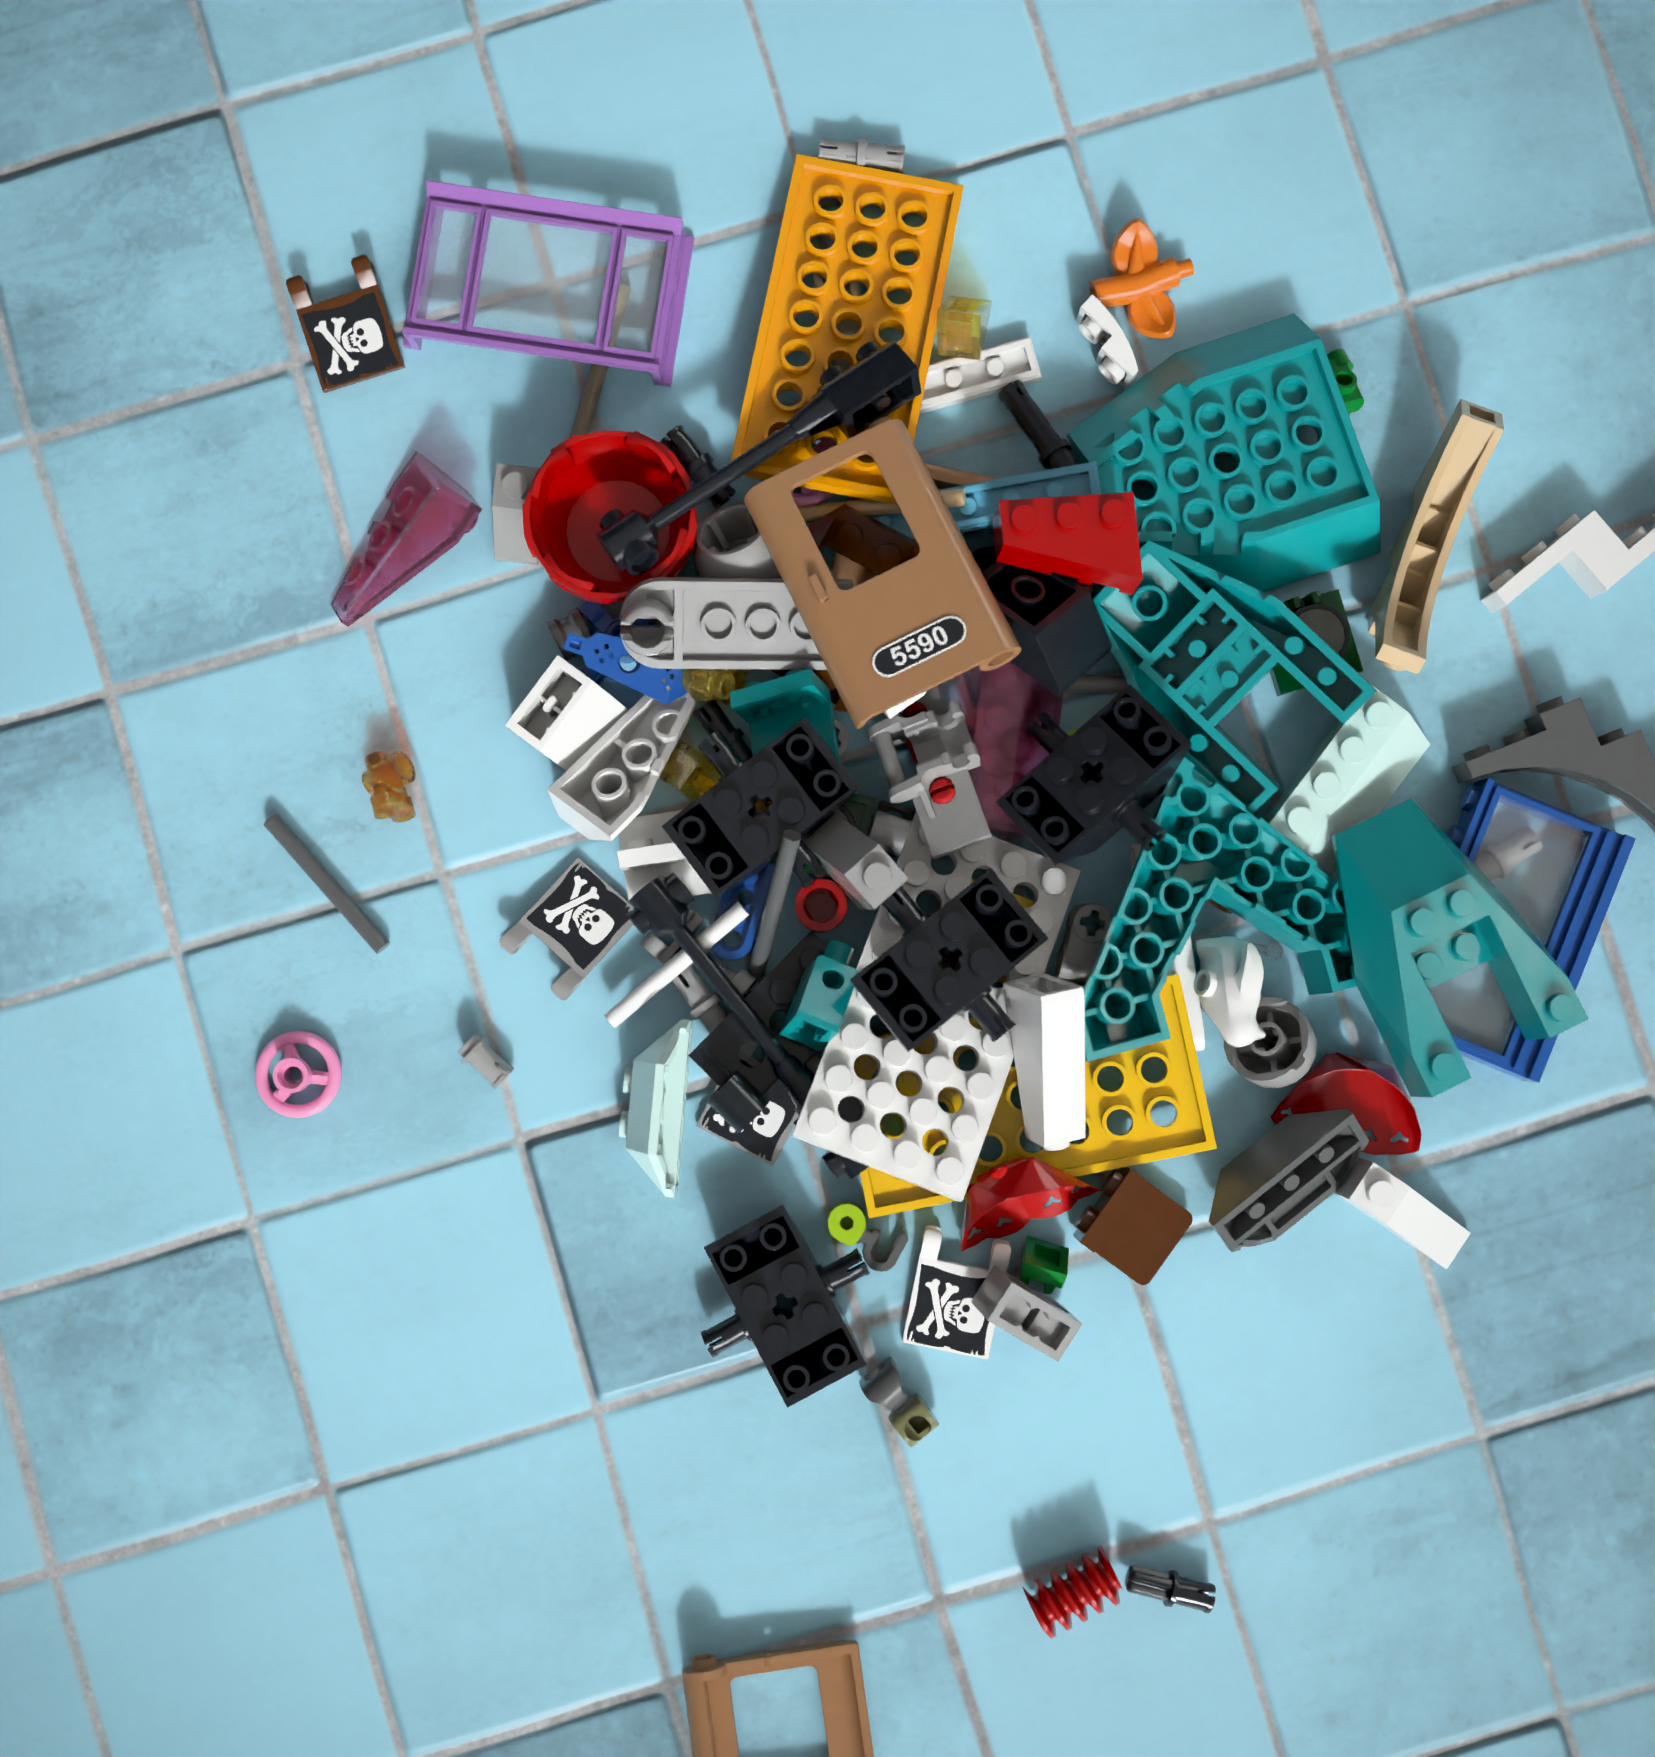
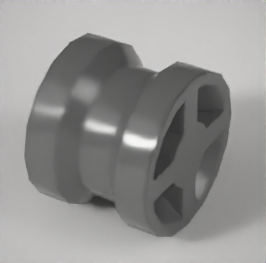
M578 607L570 610L568 617L562 620L553 619L547 622V626L566 661L574 658L576 654L563 649L568 632L587 639L592 636Z

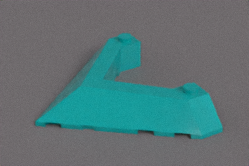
M1186 757L1182 760L1171 780L1167 782L1153 817L1160 826L1167 830L1166 836L1160 843L1153 838L1151 841L1155 844V848L1150 851H1145L1141 847L1084 988L1085 1062L1171 1039L1159 994L1167 980L1165 977L1176 955L1181 954L1197 924L1194 922L1204 902L1212 899L1298 953L1309 995L1334 993L1357 986L1351 975L1350 966L1353 965L1350 938L1346 937L1344 920L1347 917L1343 891H1339L1338 880L1332 879L1318 868V863L1265 820L1261 817L1256 818L1245 809L1246 805L1217 782H1210L1195 770V765Z

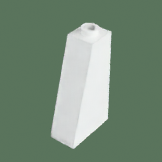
M1045 973L1004 982L1008 1017L1016 1023L1010 1029L1026 1138L1048 1151L1068 1148L1070 1141L1085 1138L1083 987Z

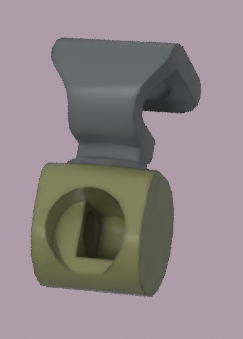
M891 1356L859 1381L861 1390L869 1401L884 1405L888 1410H891L888 1416L891 1424L910 1447H913L940 1425L929 1406L918 1393L908 1396L902 1388L896 1363Z

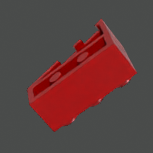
M1133 492L1000 500L992 518L996 562L1051 575L1053 572L1077 578L1078 582L1089 585L1097 583L1117 588L1119 592L1133 595L1143 580Z

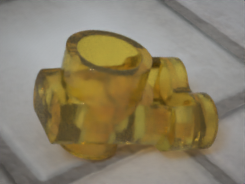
M685 669L682 678L683 688L696 701L720 700L723 704L730 705L729 692L744 688L746 685L745 676L750 669Z

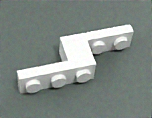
M1595 510L1581 519L1576 514H1573L1553 530L1558 537L1549 545L1540 541L1521 557L1526 564L1514 573L1508 568L1492 580L1488 585L1493 591L1483 598L1481 602L1491 613L1498 611L1508 605L1558 562L1591 599L1608 590L1655 551V523L1647 530L1642 526L1638 527L1621 541Z

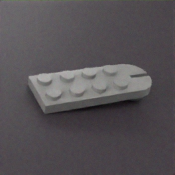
M649 578L635 585L628 592L621 606L620 635L623 645L636 661L651 668L827 670L781 578ZM834 579L836 585L841 590L853 588L852 579ZM636 619L660 620V625H631V623Z

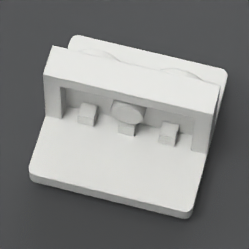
M682 810L635 817L619 833L621 850L617 851L619 869L623 870L625 874L628 901L640 889L658 876L663 875L666 878L672 873L683 882L692 896L711 893L662 827V825Z

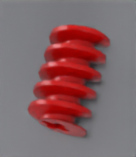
M1102 1546L1097 1548L1098 1563H1095L1084 1554L1081 1556L1082 1571H1079L1068 1562L1065 1565L1067 1579L1064 1580L1053 1570L1050 1572L1051 1587L1048 1588L1038 1578L1034 1580L1035 1595L1032 1596L1023 1587L1039 1625L1050 1638L1056 1637V1621L1066 1630L1072 1629L1071 1613H1074L1082 1622L1087 1621V1605H1090L1098 1614L1103 1613L1104 1596L1115 1606L1120 1604L1119 1589L1122 1586Z

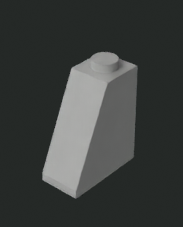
M837 814L832 815L804 840V843L823 868H826L827 873L859 909L875 910L909 879L877 842Z

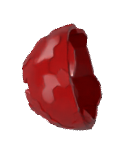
M609 430L578 436L574 435L550 450L551 453L533 478L525 503L522 504L524 537L528 549L555 584L583 600L599 604H611L624 601L628 592L635 585L646 579L675 577L682 570L696 541L699 523L696 507L658 531V548L656 550L659 553V558L649 571L641 575H631L626 569L620 572L610 560L596 536V533L602 530L599 525L600 520L609 511L619 509L625 515L634 509L649 516L691 488L689 481L691 478L673 452L662 443L638 431Z

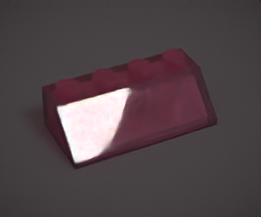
M1011 662L989 671H982L979 668L971 739L978 750L981 766L969 770L991 834L1028 838L998 807L996 801L1049 755L1027 733V728L1033 719L1041 726L1042 722L1037 716L1043 712H1047L1051 719L1060 726L1063 694L1057 697Z

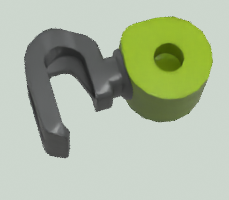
M850 1200L841 1201L834 1205L828 1216V1229L831 1235L847 1246H853L860 1242L863 1243V1258L874 1271L890 1270L896 1264L909 1239L905 1227H900V1233L885 1257L877 1250L881 1231L875 1227L872 1230L868 1228L865 1212L858 1203Z

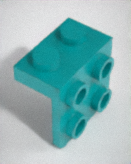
M794 669L785 673L783 677L770 681H753L746 684L742 689L729 692L731 708L749 724L753 756L805 717L840 762L830 690L811 669Z

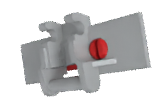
M938 685L927 690L924 696L891 719L883 713L885 720L872 725L867 730L870 742L876 745L890 786L887 792L890 802L902 803L913 799L934 859L992 837L969 770L981 766L978 750L970 737L960 702H950L948 704L950 711L947 712ZM898 739L902 742L906 740L918 772L916 776L908 780L905 778L893 741Z

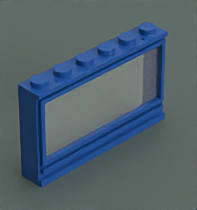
M1491 778L1474 782L1473 785H1469L1465 789L1460 799L1459 809L1463 811L1458 824L1452 825L1446 835L1509 900L1567 975L1576 991L1636 838L1626 834L1622 835L1496 783ZM1488 962L1480 964L1429 990L1460 1055L1522 1081L1540 1082L1558 1035L1550 1039L1524 1038Z

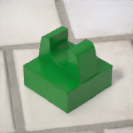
M1027 1236L1022 1247L1020 1280L1026 1284H1029L1030 1279L1044 1283V1294L1053 1293L1056 1287L1062 1289L1068 1272L1069 1248Z

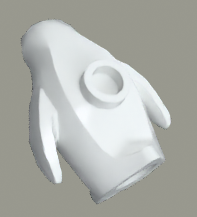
M1232 936L1196 941L1195 946L1200 959V971L1194 979V991L1199 996L1202 1011L1209 1016L1219 1029L1223 1039L1233 1047L1247 1046L1255 1040L1264 1038L1266 1033L1256 1021V1012L1261 999L1260 991L1264 977L1262 958L1257 948L1252 943Z

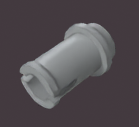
M474 1034L458 1051L463 1057L461 1062L463 1064L468 1062L495 1089L515 1068L510 1066L486 1043L488 1040L486 1036L481 1039L477 1034Z

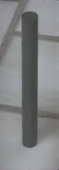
M278 814L268 818L263 824L375 953L378 954L390 944L387 938Z
M794 830L784 831L748 967V972L754 977H762L767 967L801 840V835Z

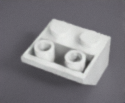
M557 655L505 726L567 771L629 710L593 680Z

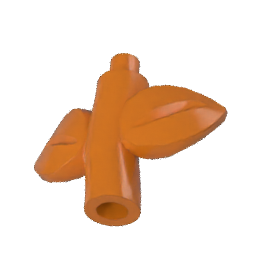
M1136 218L1120 230L1111 247L1110 258L1117 275L1089 281L1090 296L1093 294L1106 308L1127 305L1129 323L1137 332L1150 338L1166 339L1172 337L1174 333L1176 310L1173 301L1165 291L1178 287L1180 279L1194 275V267L1190 258L1176 262L1173 257L1158 261V245L1155 236L1146 223L1140 218Z

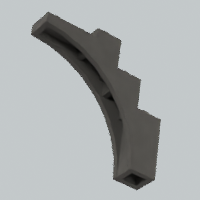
M1562 696L1537 705L1536 709L1539 714L1524 720L1527 726L1526 729L1503 737L1506 746L1491 751L1488 744L1463 753L1466 762L1452 767L1458 783L1488 774L1518 771L1556 774L1583 782L1621 801L1644 820L1655 833V761L1642 731L1639 730L1625 735L1622 728L1597 737L1580 698L1564 703Z

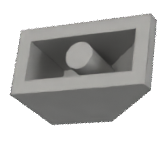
M496 464L492 500L494 556L496 561L539 564L536 557H533L529 551L524 537L522 504L525 503L533 478L540 469L538 467Z

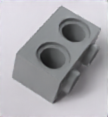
M996 1265L993 1266L971 1301L987 1321L1059 1362L1082 1325L1062 1304Z

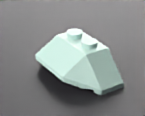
M681 1019L633 1060V1067H626L624 1073L623 1093L630 1094L629 1111L621 1112L619 1137L626 1138L625 1149L665 1197H675L678 1193L690 1057L688 1055L691 1052L693 1019Z

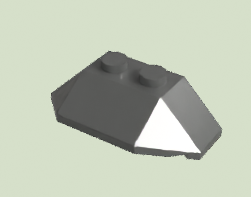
M1348 1109L1288 1115L1220 1170L1209 1222L1231 1252L1241 1250L1242 1247H1252L1275 1241L1342 1187L1356 1164L1359 1152L1364 1150L1369 1143L1368 1137L1354 1114Z

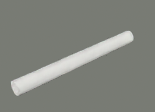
M737 902L696 938L708 950L749 916V914ZM681 949L604 1014L605 1018L616 1028L690 966L693 961Z

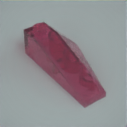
M415 451L391 485L385 497L392 502L381 523L377 521L372 522L367 534L371 535L367 552L364 556L359 555L353 559L330 604L341 623L348 627L458 544L463 535L470 532L477 523L478 515L482 508L472 495L418 451Z

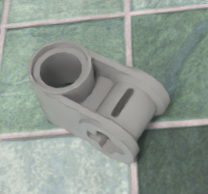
M1082 903L1070 911L1063 943L1057 958L1056 978L1076 985L1086 986L1112 921L1110 912L1104 906ZM1091 911H1093L1092 918L1099 920V926L1097 929H1090L1087 935V927L1080 925L1081 917H1089Z

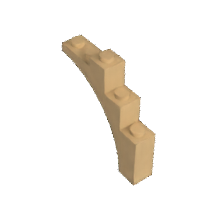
M1460 399L1413 490L1414 508L1390 552L1391 570L1368 612V633L1372 634L1375 638V658L1392 670H1408L1418 674L1426 661L1431 615L1448 556L1472 495L1504 431L1501 413Z

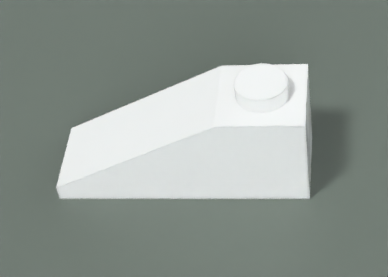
M1358 1158L1344 1184L1335 1193L1445 1269L1449 1267L1470 1235L1469 1231L1411 1187L1376 1163L1362 1158Z

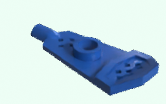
M568 632L563 647L564 650L582 655L586 667L663 704H668L687 694L694 674L692 669H670L667 671L666 669L645 666L638 661L633 670L626 671L621 667L620 659L628 652L623 645L621 637L596 632L587 639ZM612 653L614 657L610 659L608 655ZM603 658L604 662L600 663L599 659Z

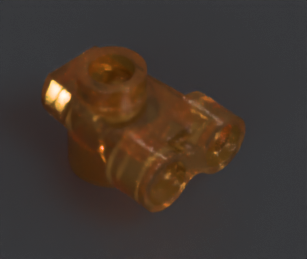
M377 751L365 757L367 771L362 774V782L366 790L372 794L370 802L374 817L376 819L392 818L393 822H405L413 819L416 813L411 796H408L405 788L416 777L415 768L410 758L402 751H395L391 754Z

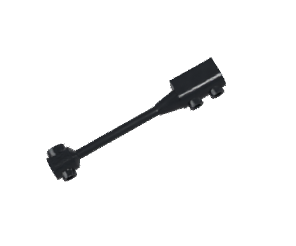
M892 340L881 347L875 341L865 343L856 354V364L845 371L839 365H833L823 372L820 377L821 386L817 388V393L787 422L786 426L649 516L634 509L625 515L619 509L609 511L600 520L599 525L602 530L596 533L597 539L620 572L626 569L629 574L634 576L646 573L656 564L659 558V553L656 550L658 548L659 530L794 441H801L835 426H838L844 435L850 439L867 430L876 420L888 416L920 395L921 386L916 364Z
M674 873L666 878L663 875L658 876L640 889L628 901L633 908L627 914L628 918L642 935L651 930L656 937L667 935L674 937L777 1066L775 1069L796 1107L794 1110L800 1115L815 1075L796 1056L788 1053L687 927L686 921L690 912L688 905L694 901L687 887ZM846 1097L840 1100L838 1114L844 1121L852 1123L861 1118L863 1108L857 1099ZM830 1151L821 1157L837 1178L846 1173L851 1180L869 1167Z

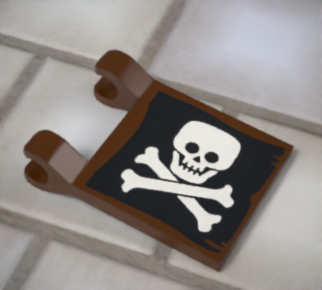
M360 255L351 260L354 273L361 288L360 290L316 304L313 303L309 285L300 275L286 280L288 292L297 311L324 393L405 368L379 288L374 266L366 255Z

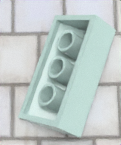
M1376 687L1374 688L1377 692L1345 724L1340 720L1336 723L1264 819L1318 863L1317 867L1330 877L1336 871L1332 836L1377 815L1430 746V743L1409 712Z

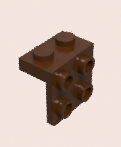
M1123 1167L1119 1171L1114 1169L1102 1184L1100 1190L1103 1194L1093 1207L1087 1206L1078 1217L1074 1225L1077 1230L1073 1236L1093 1253L1096 1252L1138 1284L1147 1285L1190 1227L1193 1217L1190 1212L1129 1167Z

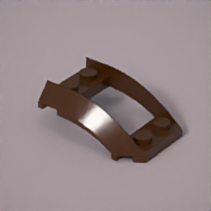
M845 503L808 526L819 551L824 545L879 575L916 557L920 552V548L914 539ZM769 669L782 677L785 675V673L791 671L781 669ZM812 670L829 688L831 702L836 705L834 710L848 712L828 671Z

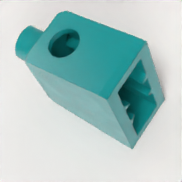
M830 940L824 955L817 954L806 967L779 1035L820 1051L838 1034L854 989L850 979L859 973L855 968L848 966L854 951L851 946L841 941Z

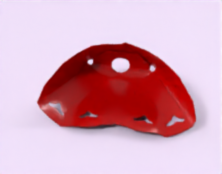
M1339 1052L1326 1053L1281 1101L1270 1116L1272 1121L1278 1124L1288 1116V1114H1281V1111L1287 1110L1290 1107L1292 1115L1348 1109L1354 1114L1363 1131L1372 1129V1133L1376 1138V1141H1373L1367 1136L1369 1143L1361 1152L1373 1155H1403L1414 1153L1420 1149L1422 1132L1416 1111L1397 1070L1391 1065L1373 1059L1363 1060ZM1400 1131L1409 1141L1404 1142L1400 1139L1396 1142H1391L1390 1139Z
M1025 1156L1007 1160L978 1175L974 1183L968 1186L960 1244L961 1251L971 1248L987 1238H1002L1019 1232L1031 1218H1052L1070 1210L1078 1199L1090 1196L1101 1190L1034 1157L1027 1158ZM1075 1186H1080L1077 1191H1073ZM1050 1197L1061 1200V1202H1053L1051 1205L1044 1207ZM1000 1217L1013 1220L1007 1223L1004 1222L1000 1227H997ZM973 1228L982 1229L981 1232L974 1233L972 1237L968 1239Z

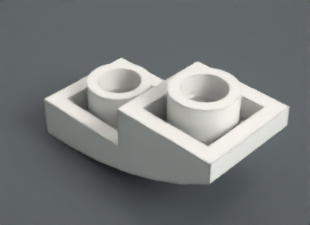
M1092 294L1080 307L1075 322L1079 324L1080 332L1088 341L1093 344L1099 342L1102 345L1095 361L1099 365L1098 369L1102 376L1114 385L1119 383L1124 389H1127L1132 385L1139 371L1134 353L1119 324L1106 307Z

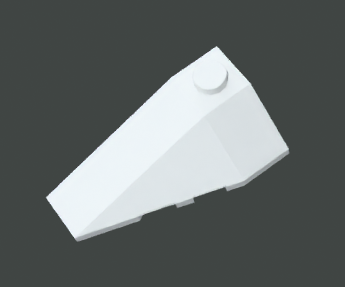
M688 689L687 694L668 704H663L644 695L547 790L558 816L589 840L612 841L643 810L699 701L698 694Z

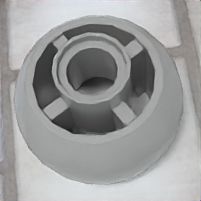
M735 505L719 510L705 520L699 528L694 544L693 558L698 575L701 578H781L746 505Z

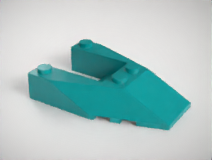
M1148 540L1140 549L1143 580L1133 595L1121 593L1117 588L1105 586L1093 599L1112 644L1110 651L1123 671L1128 685L1130 684L1191 742L1192 746L1185 757L1195 765L1194 769L1210 782H1217L1245 804V809L1254 815L1282 786L1218 724L1277 663L1282 665L1343 724L1377 690L1277 597Z
M1412 798L1332 836L1339 891H1343L1347 917L1344 920L1346 937L1350 938L1353 965L1350 966L1351 975L1410 1097L1433 1098L1472 1078L1429 990L1480 964L1488 962L1525 1039H1550L1588 1020L1569 978L1509 900Z

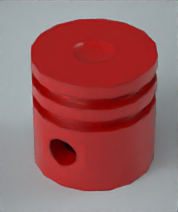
M815 879L814 884L806 889L802 887L798 891L795 898V911L799 921L807 929L816 933H827L836 929L843 922L847 913V899L844 891L836 883L827 879Z

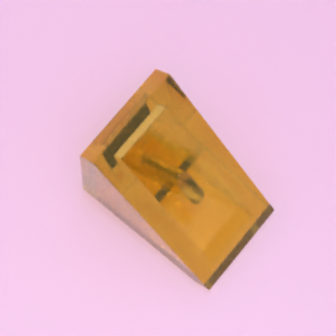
M949 296L937 311L938 355L980 360L992 301Z

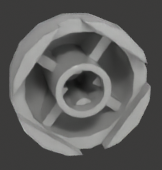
M1262 997L1256 1012V1021L1266 1033V1036L1243 1047H1233L1224 1040V1050L1230 1065L1244 1079L1263 1088H1282L1296 1083L1309 1071L1316 1058L1317 1038L1311 1022L1296 1006L1279 997Z

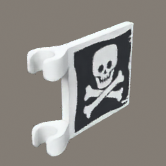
M926 1225L923 1230L902 1342L988 1360L995 1325L987 1321L971 1301L994 1265L1007 1271L1011 1256L1010 1244L1007 1240L994 1239L992 1241L988 1269L937 1259L942 1240L941 1228L934 1225Z

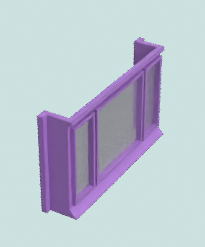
M426 180L427 198L406 323L402 330L404 335L402 345L404 348L421 350L422 340L429 339L651 372L654 385L671 387L694 246V237L685 235L682 218Z

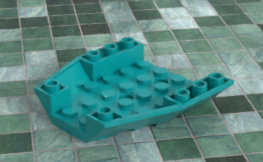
M1294 313L1172 354L1067 434L1074 458L1078 464L1096 461L1101 494L1132 492V482L1139 479L1146 480L1153 486V498L1140 500L1134 496L1140 549L1150 540L1263 592L1377 555L1381 552L1380 500L1321 338ZM1300 425L1311 426L1317 433L1316 444L1305 445L1301 443L1296 436V428ZM1219 452H1226L1232 455L1236 462L1235 471L1230 473L1219 471L1214 464V455Z

